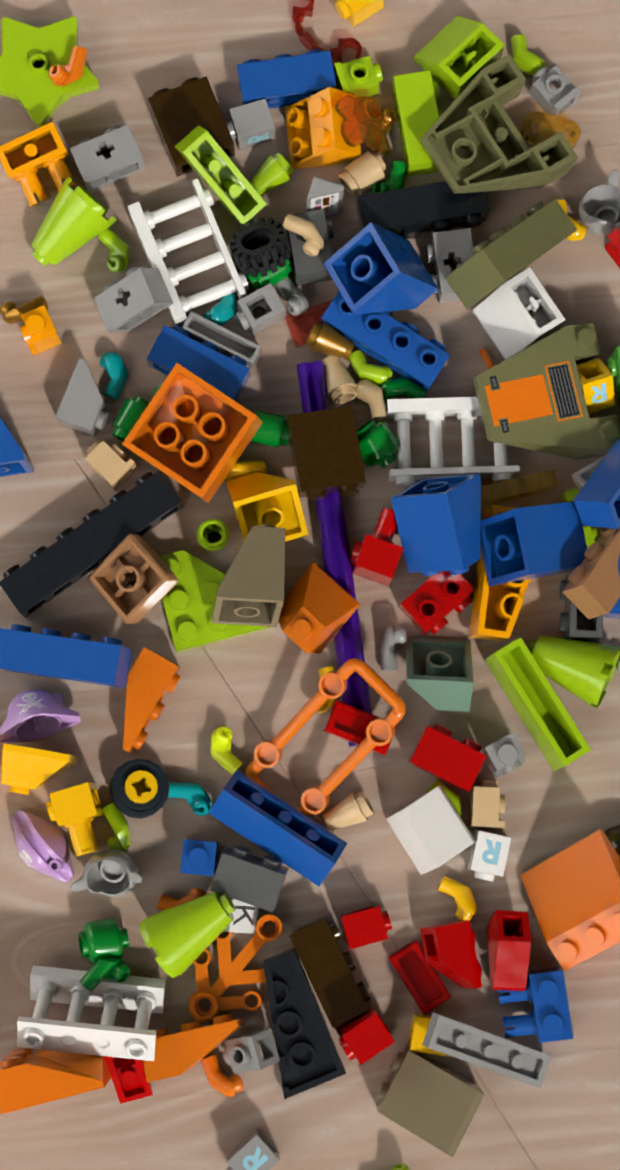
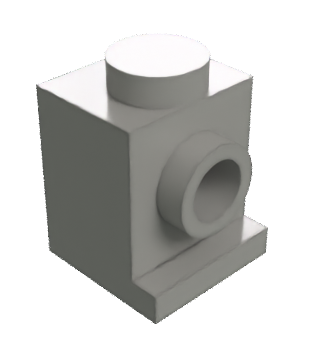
M556 65L551 70H548L547 67L540 69L532 78L534 83H532L529 92L548 117L554 121L577 103L581 89L578 86L575 87ZM553 84L556 89H552L549 85Z
M271 283L237 301L239 312L235 313V316L242 329L245 331L249 328L253 335L278 321L286 319V308ZM256 310L265 312V315L256 318L253 314Z
M514 732L481 749L482 753L487 755L486 760L496 778L525 763L523 757L526 754Z
M271 1028L240 1033L225 1040L226 1047L223 1051V1057L225 1062L231 1065L233 1074L251 1070H262L280 1061ZM257 1041H260V1045H261V1049H262V1052H263V1056H264V1057H261V1054H260V1050H259V1046H258V1042H257Z

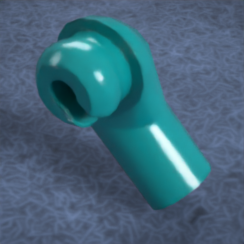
M105 352L100 357V366L106 369L110 380L103 394L111 399L118 400L128 379V371L119 354Z
M169 781L168 798L186 799L197 816H205L209 813L212 801L199 783Z

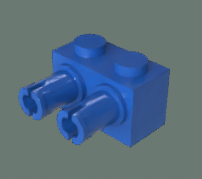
M561 966L530 970L529 976H527L525 991L498 990V993L510 992L500 994V1005L528 1000L534 1004L532 1014L502 1017L503 1027H508L504 1030L505 1038L535 1034L536 1037H539V1043L573 1039L574 1031L565 973Z

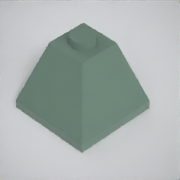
M407 637V684L436 710L470 712L474 683L471 640Z

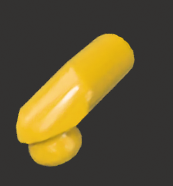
M443 876L437 890L455 899L457 905L455 915L459 920H471L477 913V904L471 889L460 882Z

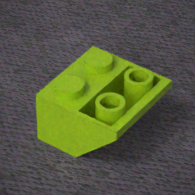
M456 16L413 56V60L424 71L430 70L431 77L455 100L483 68L501 59L505 44L483 23Z

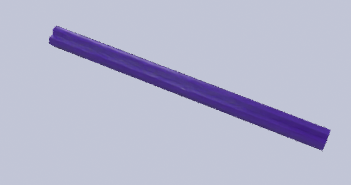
M314 361L298 364L297 374L303 413L330 409L323 362ZM339 492L328 493L327 498L315 501L324 570L356 599L342 496H340ZM358 608L334 637L338 669L349 659L356 658L365 662ZM354 672L347 679V689L342 694L343 703L372 714L368 683L357 672ZM348 742L349 747L358 746L356 744Z

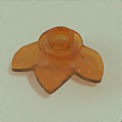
M347 95L339 99L335 105V110L344 120L341 125V134L345 143L351 147H356L365 142L372 151H377L382 139L377 125L382 115L378 101L370 96H361L355 99Z

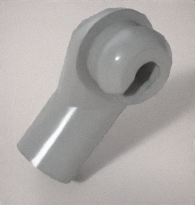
M289 277L275 285L287 299L286 307L291 315L298 316L300 313L304 314L308 310V299Z
M393 625L385 631L380 647L382 671L398 670L396 644H404L407 641L406 629L403 626L395 627Z

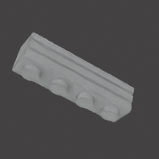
M192 311L182 327L191 334L190 338L200 343L202 340L208 341L219 348L218 352L228 357L230 355L238 356L246 361L247 366L252 369L262 353L261 346Z

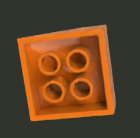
M176 363L122 445L209 503L263 422L257 415Z
M20 1048L11 1051L10 1055L5 1056L6 1059L0 1061V1112L2 1115L104 1088L111 1078L104 1056L51 1050L31 1052V1048Z

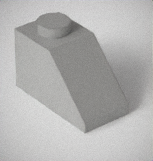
M79 358L55 417L59 424L95 437L98 429H104L109 413L106 412V406L86 361Z

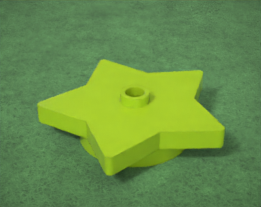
M72 16L41 28L7 17L2 18L0 95L16 99L21 103L38 128L46 125L58 106L64 104L70 97L92 92L100 88L98 79L86 65L84 66L82 77L64 87L55 85L49 78L50 68L53 65L64 66L68 64L72 47L78 46L79 25L77 17Z

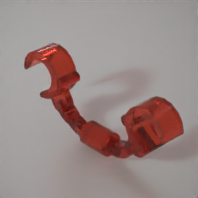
M307 0L309 4L306 7L293 6L292 20L296 23L295 31L300 38L299 41L308 51L313 49L327 51L318 47L319 43L309 32L304 33L303 27L300 24L303 22L304 17L313 16L314 0ZM339 38L338 47L330 49L332 61L339 60L342 63V51L347 47L355 49L356 59H360L362 53L361 44L354 38Z

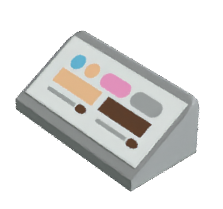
M313 177L307 196L306 212L324 209L325 216L342 212L345 186L320 177Z

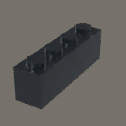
M446 181L357 197L356 204L360 230L372 222L405 239L416 238L422 232L450 231L455 226L464 225L465 228L477 227L483 221H486L489 213L486 192L454 194Z

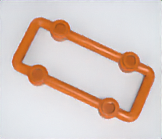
M349 659L337 671H329L324 674L319 680V690L273 740H265L256 746L254 750L255 759L245 770V776L273 793L257 775L263 768L273 767L281 760L282 748L328 699L338 698L346 691L347 679L354 672H357L393 709L385 718H376L369 723L366 729L367 737L320 786H311L302 794L301 806L297 810L307 817L310 814L321 813L329 804L331 792L376 746L386 745L392 740L395 735L394 727L405 715L406 705L404 700L361 659Z

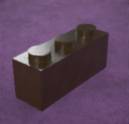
M325 916L289 933L293 946L332 1028L369 1011L366 1002L371 1000V997L363 981L356 983L351 971L357 968L349 951L342 953L337 944V941L342 939L334 920L327 923Z

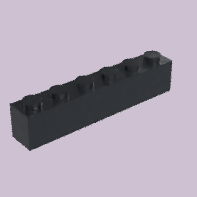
M160 470L154 474L151 471L147 472L136 481L137 486L129 492L125 490L118 492L109 500L111 504L101 511L98 508L91 511L83 518L84 523L76 529L72 527L65 529L56 537L58 540L56 543L48 548L46 546L38 548L30 554V561L21 567L19 564L14 565L3 573L4 579L0 581V586L23 617L26 618L96 569L129 534L143 536L184 507L182 501Z

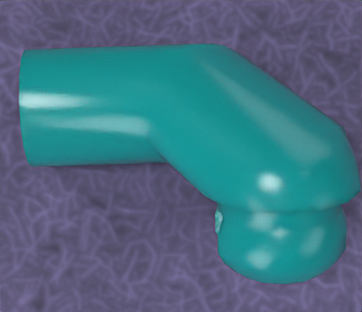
M235 292L221 297L219 303L205 312L204 318L220 326L230 320L236 313Z

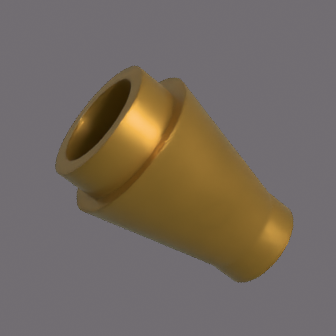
M315 321L305 345L312 347L311 351L348 360L355 342L343 336L325 321L323 324Z

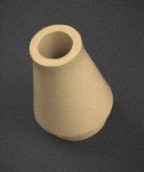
M331 355L324 358L322 362L328 398L332 399L335 405L350 402L357 395L355 390L357 384L341 362L340 357Z
M353 791L329 812L323 814V818L329 830L333 832L340 828L368 821V817L374 814V810L363 791L358 793Z

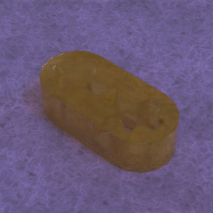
M534 111L525 116L520 133L526 142L538 145L560 131L568 130L570 136L568 143L573 149L580 138L581 130L575 121ZM533 122L539 123L537 134L531 132L532 127L530 126H532Z

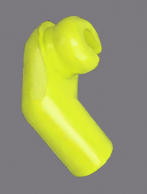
M220 726L211 735L210 754L214 760L233 775L242 766L243 762L231 753V740L233 737L231 729L227 726Z

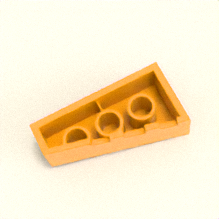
M492 505L484 510L483 519L516 508ZM481 546L480 559L477 561L475 591L473 594L468 637L501 642L510 638L524 601L523 597L532 579L489 586Z

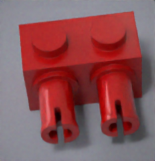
M382 509L374 533L366 534L363 542H356L350 560L351 564L355 566L354 575L388 587L393 579L404 548L392 542L397 528L394 510Z

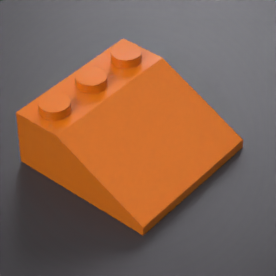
M602 828L520 875L545 941L564 971L620 942V856Z

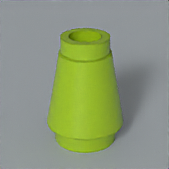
M278 152L273 157L270 155L249 183L262 197L291 179L289 176L295 171Z
M219 519L204 521L197 531L199 544L209 551L222 549L228 543L230 536L227 525ZM213 534L220 536V541L210 543L208 539Z

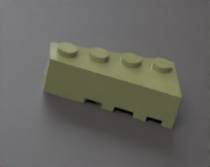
M556 199L545 206L541 201L525 212L528 218L521 214L508 224L511 230L508 231L506 226L502 227L489 237L492 243H489L487 239L470 250L474 256L445 277L466 309H469L577 230Z

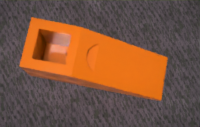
M145 647L142 649L127 677L123 750L132 753L134 748L137 750L141 749L149 735L145 731L150 720L155 722L158 720L165 707V704L161 703L167 691L170 693L174 692L182 677L177 674L180 670L177 665Z
M231 1013L213 1017V1024L201 1027L200 1021L180 1025L181 1032L169 1034L168 1028L155 1030L156 1046L154 1061L143 1060L147 1082L187 1073L244 1025L243 1018L233 1020Z

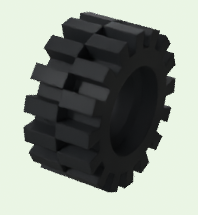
M261 217L257 223L253 219L249 220V226L246 227L244 224L239 226L240 232L234 231L232 234L234 239L229 241L230 250L236 265L246 276L250 273L252 277H257L258 273H261L262 277L268 276L267 271L269 270L274 274L278 271L277 266L279 265L283 268L286 265L285 260H289L291 257L290 252L292 250L285 229L279 221L275 222L274 218H268L266 222L264 217Z

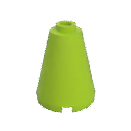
M70 176L62 184L31 243V246L35 249L32 255L44 266H47L49 263L56 266L117 221L113 215L108 219L104 215L107 209L81 185L76 188L72 187L71 184L74 179Z
M540 635L538 640L532 639L528 649L544 675L588 705L599 708L607 692L605 689L609 681L612 680L620 656V647Z
M215 891L145 917L139 923L140 933L147 948L149 949L153 946L158 956L154 959L166 974L175 978L178 975H182L234 920L233 912L236 911V908L226 893L220 895Z

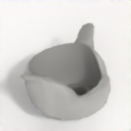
M616 169L610 172L606 183L594 186L586 191L580 201V219L593 235L609 236L616 228L620 227L619 172Z
M101 850L91 856L85 865L84 873L78 880L72 883L70 888L74 892L88 889L93 894L99 893L108 897H118L127 894L136 883H141L142 877L139 874L138 865L123 850Z

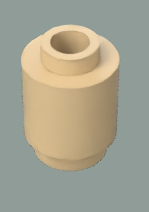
M367 151L342 169L343 173L338 175V180L340 184L345 186L344 190L349 196L361 195L376 182H380L385 178L384 170L386 165L377 153L372 155Z

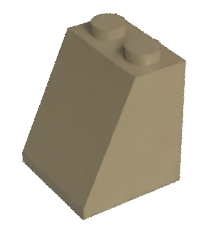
M271 524L252 526L217 590L212 623L277 627L284 603L285 528H277Z
M406 1046L403 1053L400 1051L396 1053L389 1069L394 1072L389 1082H382L376 1092L374 1100L378 1102L376 1105L377 1112L449 1156L454 1157L484 1097V1093L477 1083L419 1052L410 1051L408 1046Z

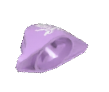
M36 689L24 691L17 695L8 707L7 718L0 727V744L30 742L52 736L80 723V715L76 711L65 708L60 693L51 695L46 691Z
M21 809L12 815L16 846L22 861L37 872L65 883L74 876L68 842L63 831L54 823Z

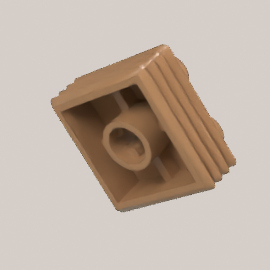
M129 534L88 577L126 624H137L178 583V578L145 539L137 534ZM132 573H135L137 577L135 585L131 584L133 581Z

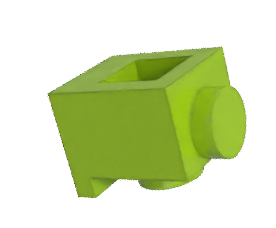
M370 56L343 64L340 62L334 63V75L338 90L355 95L356 101L378 94L379 82L383 81L382 71L379 63L372 64ZM364 73H365V76H364V77H361V78L356 77L357 75H361V74H364Z

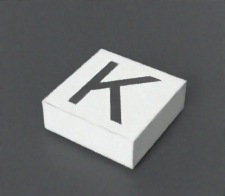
M230 898L236 911L233 912L234 920L224 931L255 934L259 907Z

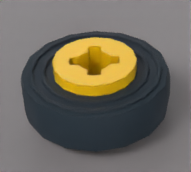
M134 759L125 762L115 771L110 781L109 792L112 803L121 813L128 817L142 819L152 816L163 807L168 798L169 783L166 774L159 765L150 760Z

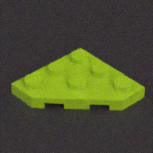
M184 550L159 556L178 578V583L162 598L177 653L270 628L267 626L212 623L216 593L226 574Z

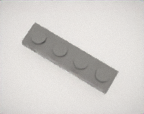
M436 1013L432 1014L422 1046L539 1088L542 1086L551 1055Z

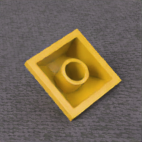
M255 472L226 481L243 541L252 526H260L262 524H271L277 528H285V542L309 535L295 480Z
M4 743L2 749L1 784L10 785L9 792L29 795L30 789L39 790L75 765L78 757Z

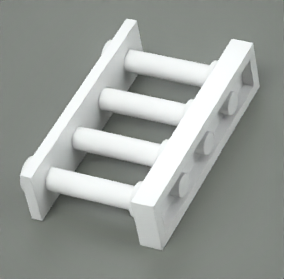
M198 179L192 180L195 195L152 212L146 210L143 212L139 202L127 206L131 221L150 267L160 270L173 301V304L167 308L174 325L181 328L187 319L186 315L191 312V309L236 292L240 300L246 296L245 291L250 290L243 272L238 273L211 211L210 206L214 205L208 187H201ZM195 208H201L207 222L206 224L162 241L161 238L154 239L151 229L155 228V224ZM210 235L213 236L218 252L175 269L173 267L166 268L163 257L167 256V252ZM224 263L231 280L186 298L184 295L178 297L174 287L179 285L178 281Z
M477 397L387 399L386 410L388 417L386 419H393L397 423V438L400 442L398 448L399 469H390L388 481H396L398 486H411L415 484V481L424 478L480 473L481 479L492 478L493 483H508L512 481L511 478H516L520 472L519 465L508 466L507 445L494 442L495 466L475 465L474 420L477 419V416H481ZM445 417H457V420L461 421L463 467H443L442 421L445 420ZM413 418H425V421L429 422L431 468H411L410 422L413 421Z
M33 965L30 974V1000H36V1005L32 1018L18 1017L17 1047L154 1061L156 1031L148 1030L151 1013H163L166 979L129 976L124 982H118L115 978L103 979L90 992L79 982L88 971ZM50 1002L70 1004L66 1021L46 1019ZM84 1006L104 1008L100 1025L80 1023ZM117 1009L137 1011L134 1028L114 1026Z

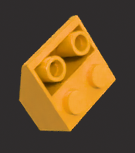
M328 87L285 108L289 158L293 169L336 166L361 156L355 95Z

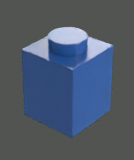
M184 839L180 873L214 876L218 842Z

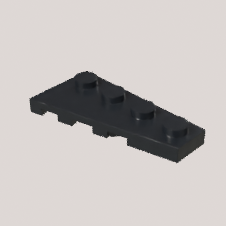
M295 948L265 959L263 964L274 1036L280 1059L278 1063L284 1099H287L346 1074V1069Z

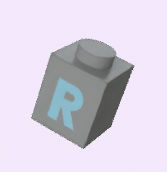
M266 99L229 109L230 121H227L226 125L232 140L236 139L239 150L275 139V127Z
M257 1128L227 1156L226 1163L229 1167L226 1170H270L280 1161V1154Z

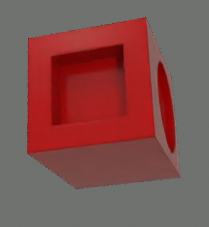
M379 905L340 915L350 950L389 939L387 931L392 930L387 910L381 911Z

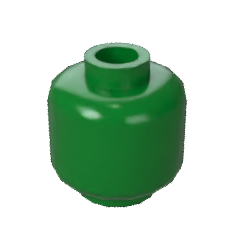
M372 419L357 429L361 457L368 467L380 465L381 468H385L397 459L395 452L398 450L400 442L385 421L375 422Z
M114 918L87 922L83 931L78 933L82 959L87 958L92 965L102 958L121 959L123 949L129 947L127 929L120 928L119 923Z

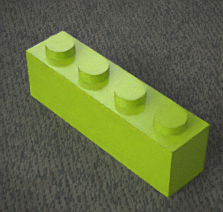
M521 637L484 660L553 772L567 766L591 751V748Z

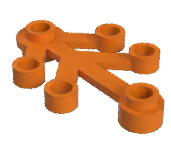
M274 914L261 916L256 924L257 932L233 961L230 938L233 932H229L226 937L218 936L216 938L220 977L211 988L207 966L211 961L210 950L206 948L204 951L208 956L206 962L199 963L196 960L193 962L196 971L197 990L189 998L188 1009L194 1019L200 1022H209L213 1020V1017H217L221 1010L245 1008L248 1011H255L261 1006L262 997L256 990H248L243 996L221 995L230 985L266 982L264 969H243L266 941H274L281 935L283 926L278 916ZM266 921H273L275 923L276 929L273 933H266L263 930V924ZM250 994L256 995L258 998L257 1005L248 1006L245 1001L246 997ZM203 998L211 1002V1008L207 1011L199 1007V1001Z

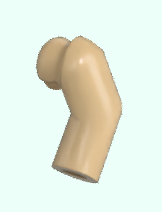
M288 214L285 217L284 229L301 235L306 241L302 247L304 252L312 257L317 256L320 249L324 248V239L311 221L292 214Z
M368 380L356 383V397L369 404L371 418L374 420L387 418L382 388Z

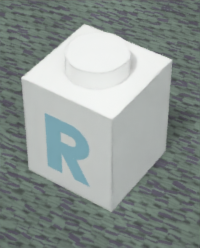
M475 830L474 840L476 842L472 844L467 869L475 871V878L493 882L494 876L503 877L511 838Z

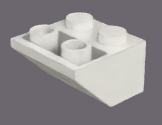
M530 267L502 284L472 311L505 360L560 330L566 320Z

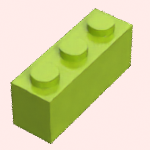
M430 70L393 76L391 90L397 113L404 161L407 164V177L440 172L420 142L424 134L443 114V110L438 111L436 100L440 99L438 82L432 81Z
M198 125L175 146L231 216L240 224L245 225L267 205L206 129Z

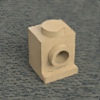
M98 439L87 450L86 462L114 491L138 469L131 458L127 462L124 461L127 456L116 444L110 447L104 441Z
M479 780V786H472L470 790L469 826L505 828V821H499V814L504 815L505 795H500L499 781Z

